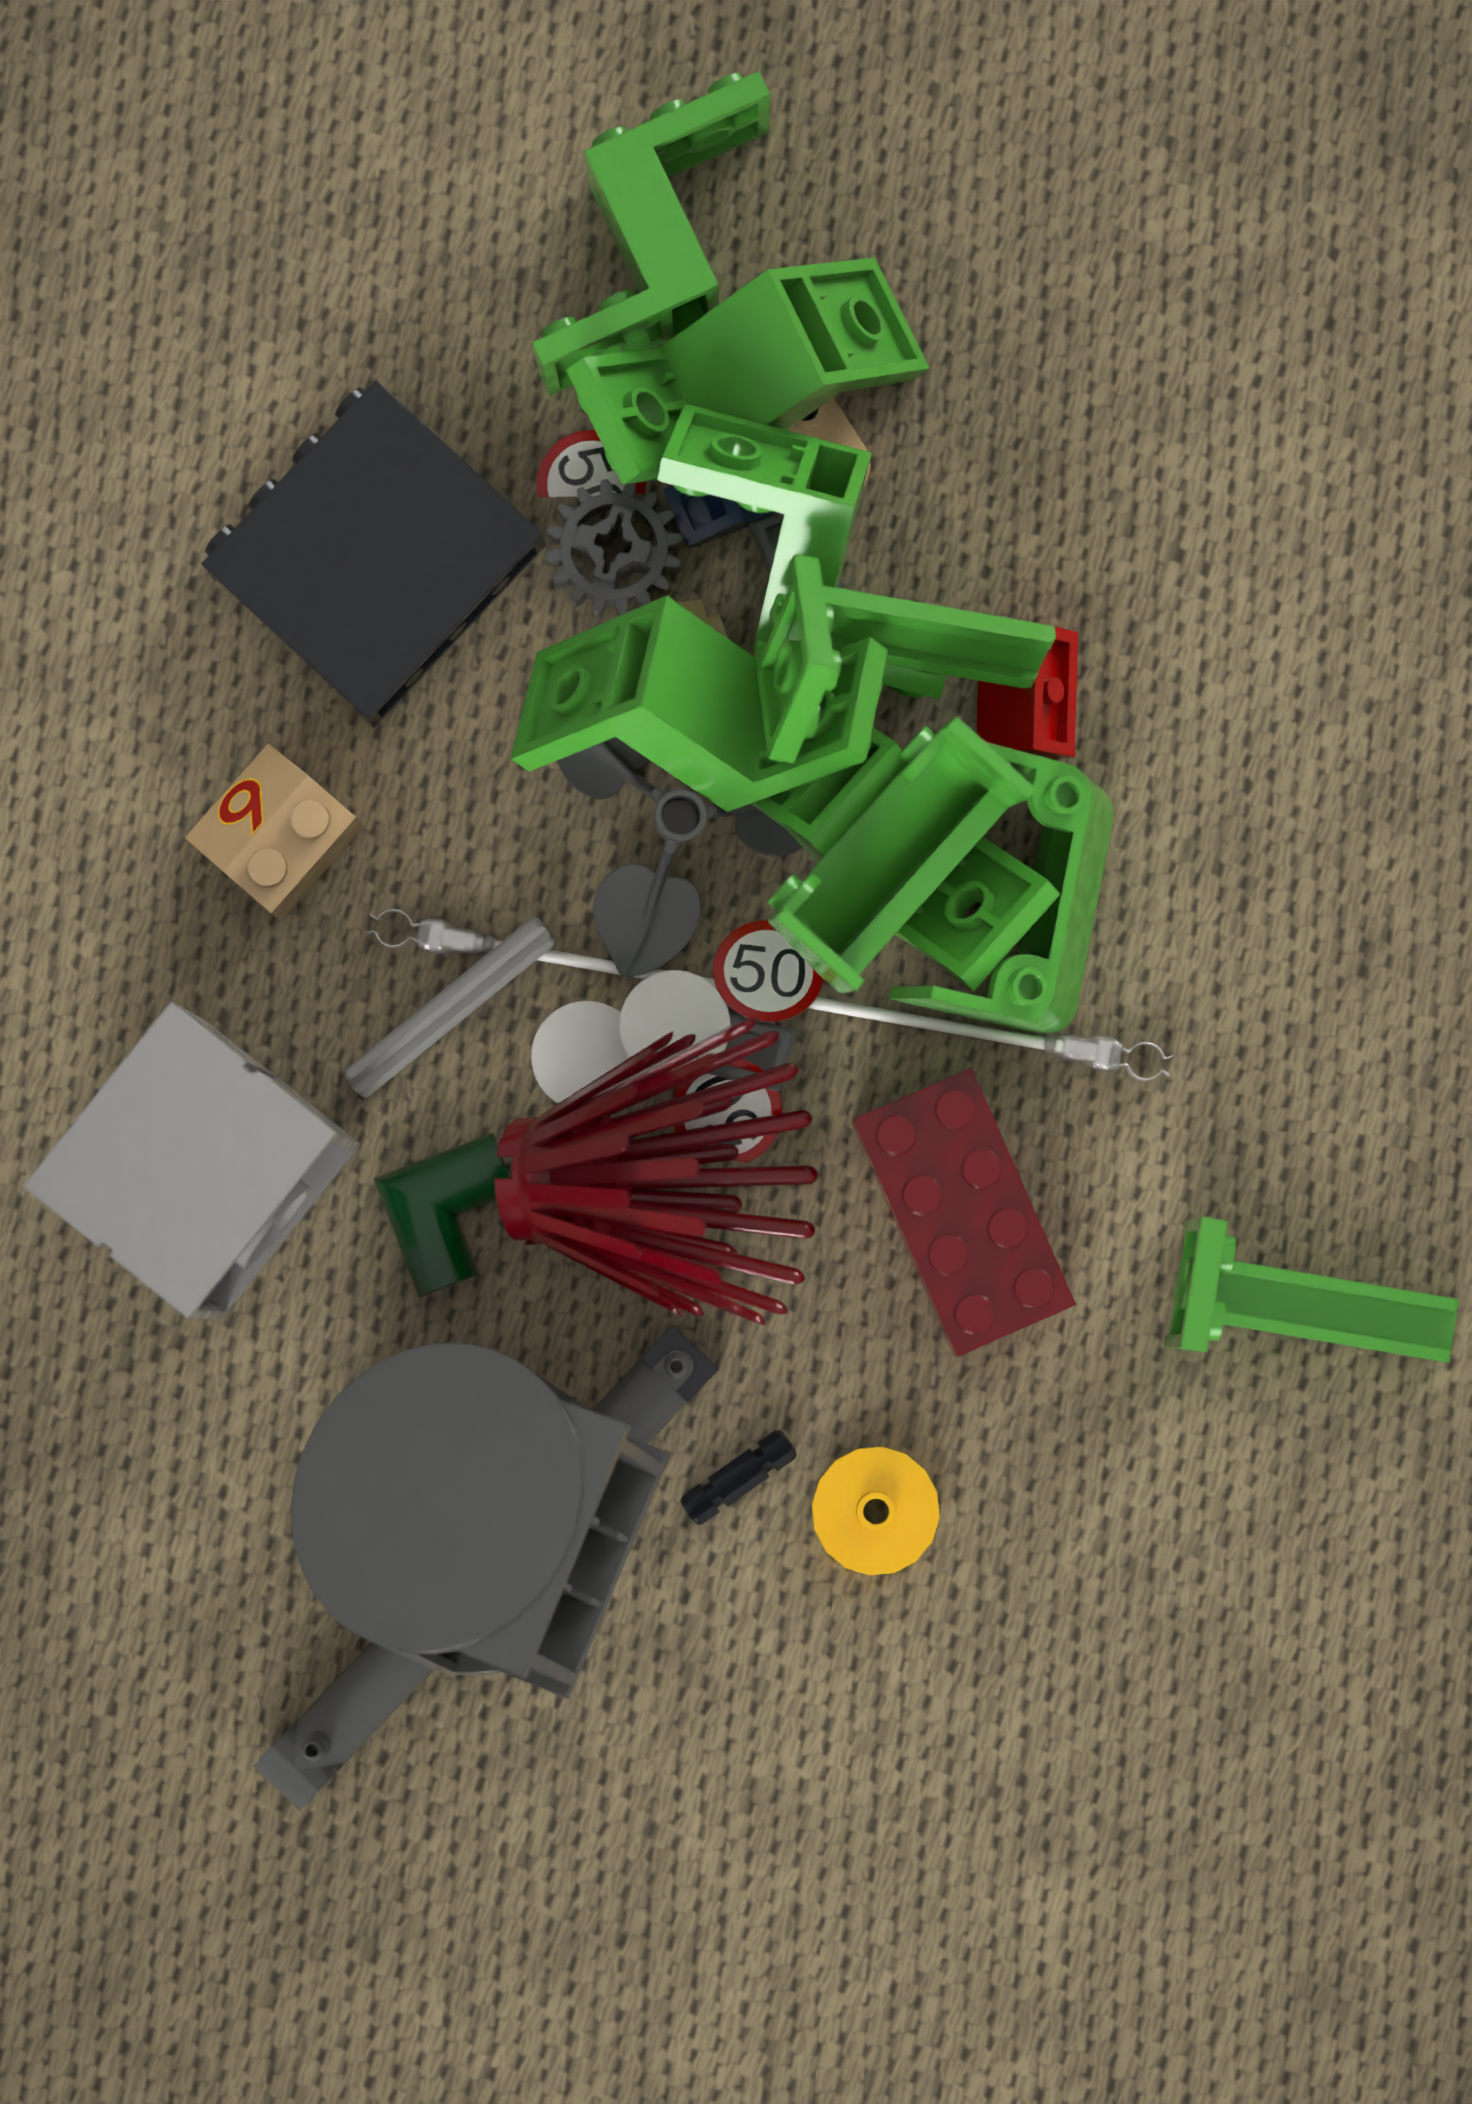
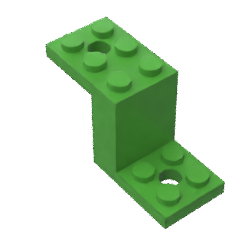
M760 71L743 77L741 73L727 75L714 82L708 88L707 95L687 104L682 99L668 102L651 113L650 121L630 130H627L625 126L609 129L592 141L593 147L584 151L589 188L639 293L635 295L633 290L618 292L599 304V312L579 321H576L573 316L559 319L546 326L540 332L542 338L532 342L539 375L549 396L573 386L566 369L582 357L657 347L674 338L719 305L718 282L672 188L669 178L770 132V92Z
M874 257L767 269L663 346L582 357L566 369L577 391V399L580 406L588 414L600 438L609 465L617 473L621 484L626 485L658 478L662 456L685 404L787 430L841 392L911 381L930 368Z
M685 404L662 456L657 481L672 484L678 491L687 495L706 496L710 494L733 500L742 508L752 512L768 513L775 511L785 514L753 646L754 650L758 641H768L774 627V622L770 619V610L777 593L786 595L792 583L790 561L793 554L819 558L823 586L839 588L872 452ZM885 665L882 683L908 697L928 696L940 699L946 675Z
M667 595L537 652L510 759L530 772L617 737L726 812L866 761L871 745V733L878 698L883 686L882 678L888 649L873 638L868 637L836 650L839 651L841 658L838 681L832 691L825 690L819 704V721L814 736L812 738H804L794 763L770 760L767 753L755 657Z
M873 727L871 745L866 761L751 804L784 827L819 863L907 765V762L899 756L902 751L901 747ZM982 837L895 935L969 989L975 991L1056 900L1060 893L1049 880L985 837ZM976 902L982 903L980 909L975 914L963 919L965 912L970 906Z

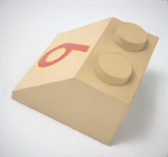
M268 743L186 835L185 839L281 921L364 826L355 815L317 782Z

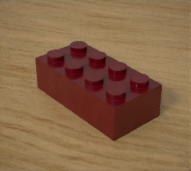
M972 1067L852 1120V1126L954 1357H959L1076 1305Z

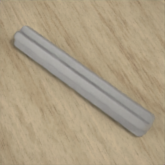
M530 918L350 1065L345 1072V1078L354 1091L363 1098L372 1095L552 948L555 938L549 928L539 918Z

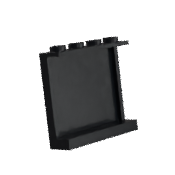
M377 380L366 391L359 387L342 401L335 413V416L339 419L322 437L315 433L300 445L292 457L295 465L279 482L275 479H270L258 489L248 504L252 511L235 528L229 524L223 527L210 540L205 548V553L208 557L201 563L216 582L221 583L348 701L354 710L373 728L546 547L541 531Z

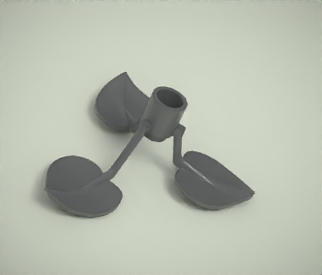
M617 737L557 760L561 772L567 781L584 795L595 799H607L616 794L622 787L625 779H627L631 785L657 803L653 814V822L657 833L666 842L656 872L654 873L651 869L641 864L621 866L604 878L594 898L593 916L597 932L610 953L618 972L624 977L642 975L661 967L675 957L693 937L701 915L699 892L689 880L680 877H667L677 845L694 840L704 828L707 818L737 815L736 829L739 838L747 847L765 856H786L803 848L784 827L752 804L726 812L717 805H705L700 796L687 789H674L665 793L661 788L655 787L635 772L647 766L651 760Z

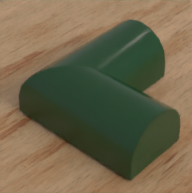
M494 1133L487 1134L373 1178L419 1298L479 1275L457 1215L496 1201L495 1178H511L503 1157H496L498 1143Z

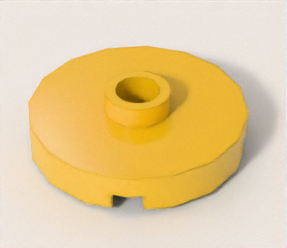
M883 1446L858 1448L834 1460L819 1478L812 1500L814 1530L825 1551L845 1568L866 1575L895 1573L916 1562L932 1543L940 1519L938 1494L926 1470L906 1453ZM881 1499L886 1503L888 1514L883 1521L872 1523L865 1519L863 1509L869 1500Z

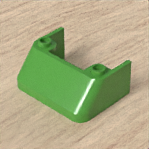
M958 717L944 724L935 734L924 726L899 754L907 762V765L802 881L792 873L767 901L775 910L768 919V922L839 993L852 992L859 989L865 982L859 975L1002 814L1009 807L1028 800L1037 790Z
M985 742L1037 789L1027 800L1032 815L1043 825L1034 871L1049 880L1060 895L1020 939L1018 955L1009 956L996 966L990 979L987 998L927 985L891 986L889 999L1032 1033H1055L1067 1027L1077 1011L1113 825V806L1108 795L1075 766Z

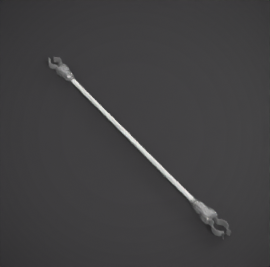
M398 909L386 910L378 917L373 916L371 913L370 915L379 921L389 913L398 912L404 914L413 927H419L417 939L408 937L401 944L388 945L381 941L376 931L372 930L366 933L367 935L376 934L378 940L389 948H401L407 945L410 940L416 942L417 948L425 953L444 955L451 952L470 956L487 954L502 942L496 940V937L485 935L478 930L455 926L447 919L427 917L422 918L420 923L413 924L410 917ZM548 950L537 959L538 961L621 975L614 961L554 950ZM655 969L648 973L633 977L645 979L653 974L667 970ZM702 977L716 988L713 978ZM817 997L808 1007L809 1009L1041 1049L1043 1053L1054 1055L1060 1060L1084 1064L1092 1071L1110 1073L1118 1071L1119 1066H1126L1128 1073L1140 1081L1152 1080L1160 1073L1167 1077L1170 1076L1165 1070H1160L1152 1078H1141L1131 1071L1127 1063L1120 1064L1122 1051L1130 1053L1133 1048L1139 1045L1154 1047L1163 1060L1173 1057V1055L1165 1057L1162 1050L1151 1042H1141L1127 1050L1123 1048L1121 1041L1109 1036L1096 1035L1086 1038L1069 1034L1058 1036L1046 1034V1037L820 997Z

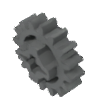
M604 479L601 480L600 495L592 498L586 489L580 487L577 489L580 505L576 509L562 503L558 506V513L565 522L564 527L548 526L547 536L548 539L559 544L560 548L552 549L546 552L545 555L548 565L563 566V569L553 577L556 588L562 589L570 585L574 586L570 596L572 606L577 608L588 598L593 601L594 617L601 619L607 605L616 606L617 613L621 616L629 612L628 604L637 602L640 607L650 603L649 593L653 589L666 596L671 592L670 584L663 575L665 572L680 573L681 560L668 553L683 547L682 535L666 533L665 530L670 528L675 522V515L672 510L663 511L659 514L655 513L659 501L657 493L652 491L642 500L636 498L635 483L626 484L620 494L613 493L609 480ZM610 511L609 517L593 526L584 524L594 515ZM636 516L650 527L655 536L657 546L651 545V541L639 538L634 529ZM621 526L624 547L629 554L624 552L618 553L615 562H611L608 572L604 549L600 545L610 546L613 538L617 537ZM572 553L578 554V557L590 561L595 569L593 583L587 581L579 573L574 565ZM636 572L646 574L637 583L618 589L619 582Z

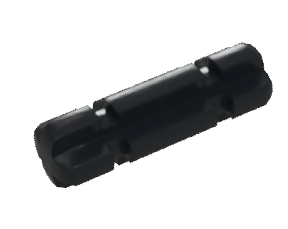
M774 1430L758 1442L759 1448L753 1452L749 1448L709 1476L708 1480L710 1482L705 1486L698 1484L685 1493L680 1501L691 1520L697 1525L704 1524L720 1512L718 1507L725 1503L728 1507L769 1478L768 1472L775 1468L779 1471L793 1461L797 1455L796 1449L784 1432Z

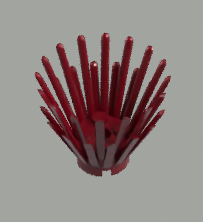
M750 1018L735 1026L731 1025L694 1045L696 1035L690 1034L666 1046L673 1037L672 1031L550 1108L540 1117L515 1118L505 1127L498 1143L496 1157H513L512 1178H495V1196L499 1215L508 1235L514 1241L527 1240L524 1245H545L681 1316L679 1308L697 1316H704V1313L696 1302L665 1287L762 1325H766L761 1314L741 1306L726 1297L772 1313L786 1314L788 1310L781 1301L722 1281L717 1269L691 1260L790 1284H801L804 1282L805 1276L795 1267L737 1254L736 1248L728 1243L698 1236H703L706 1228L809 1239L815 1234V1227L812 1223L805 1220L737 1213L742 1208V1201L735 1195L647 1189L812 1184L816 1181L818 1172L813 1166L809 1165L700 1168V1164L732 1161L737 1158L739 1151L735 1145L718 1143L803 1129L811 1124V1114L808 1111L799 1110L634 1140L629 1139L724 1112L732 1106L734 1097L793 1079L798 1074V1066L793 1063L783 1064L614 1118L610 1117L678 1085L772 1046L778 1040L779 1032L769 1031L717 1054L709 1053L697 1058L749 1032L755 1026L757 1018Z

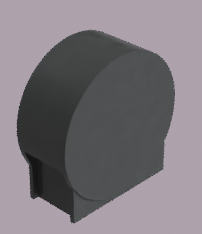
M439 1343L420 1346L386 1358L354 1379L337 1395L315 1425L302 1452L293 1484L291 1526L296 1554L305 1579L315 1596L335 1619L355 1634L423 1666L441 1672L457 1675H487L502 1672L569 1699L670 1453L627 1437L631 1426L585 1409L576 1400L515 1359L498 1351L463 1343Z

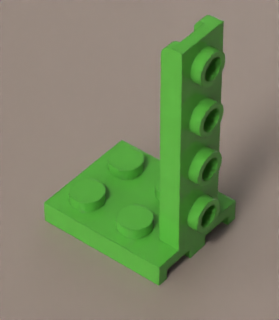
M793 554L790 561L792 583L787 595L777 593L770 610V619L774 622V627L768 641H758L754 649L768 759L794 763L804 738H812L818 726L819 704L825 690L832 691L838 681L841 664L840 653L836 651L838 649L871 637L888 649L885 665L1019 688H1030L1038 676V671L1048 650L1051 649L1056 638L1055 628L1046 624L823 586L819 558Z
M1198 1217L1184 1221L1182 1233L1185 1236L1179 1271H1176L1172 1293L1174 1303L1169 1334L1165 1336L1164 1347L1192 1352H1207L1208 1342L1211 1340L1219 1341L1223 1325L1415 1358L1445 1363L1450 1362L1459 1299L1234 1261L1236 1238L1226 1236L1228 1221L1207 1217Z

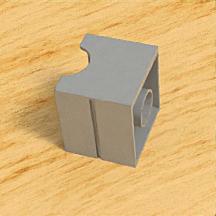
M170 1002L25 1182L23 1187L96 1246L111 1248L113 1251L109 1255L188 1319H223L362 1144L209 1022Z

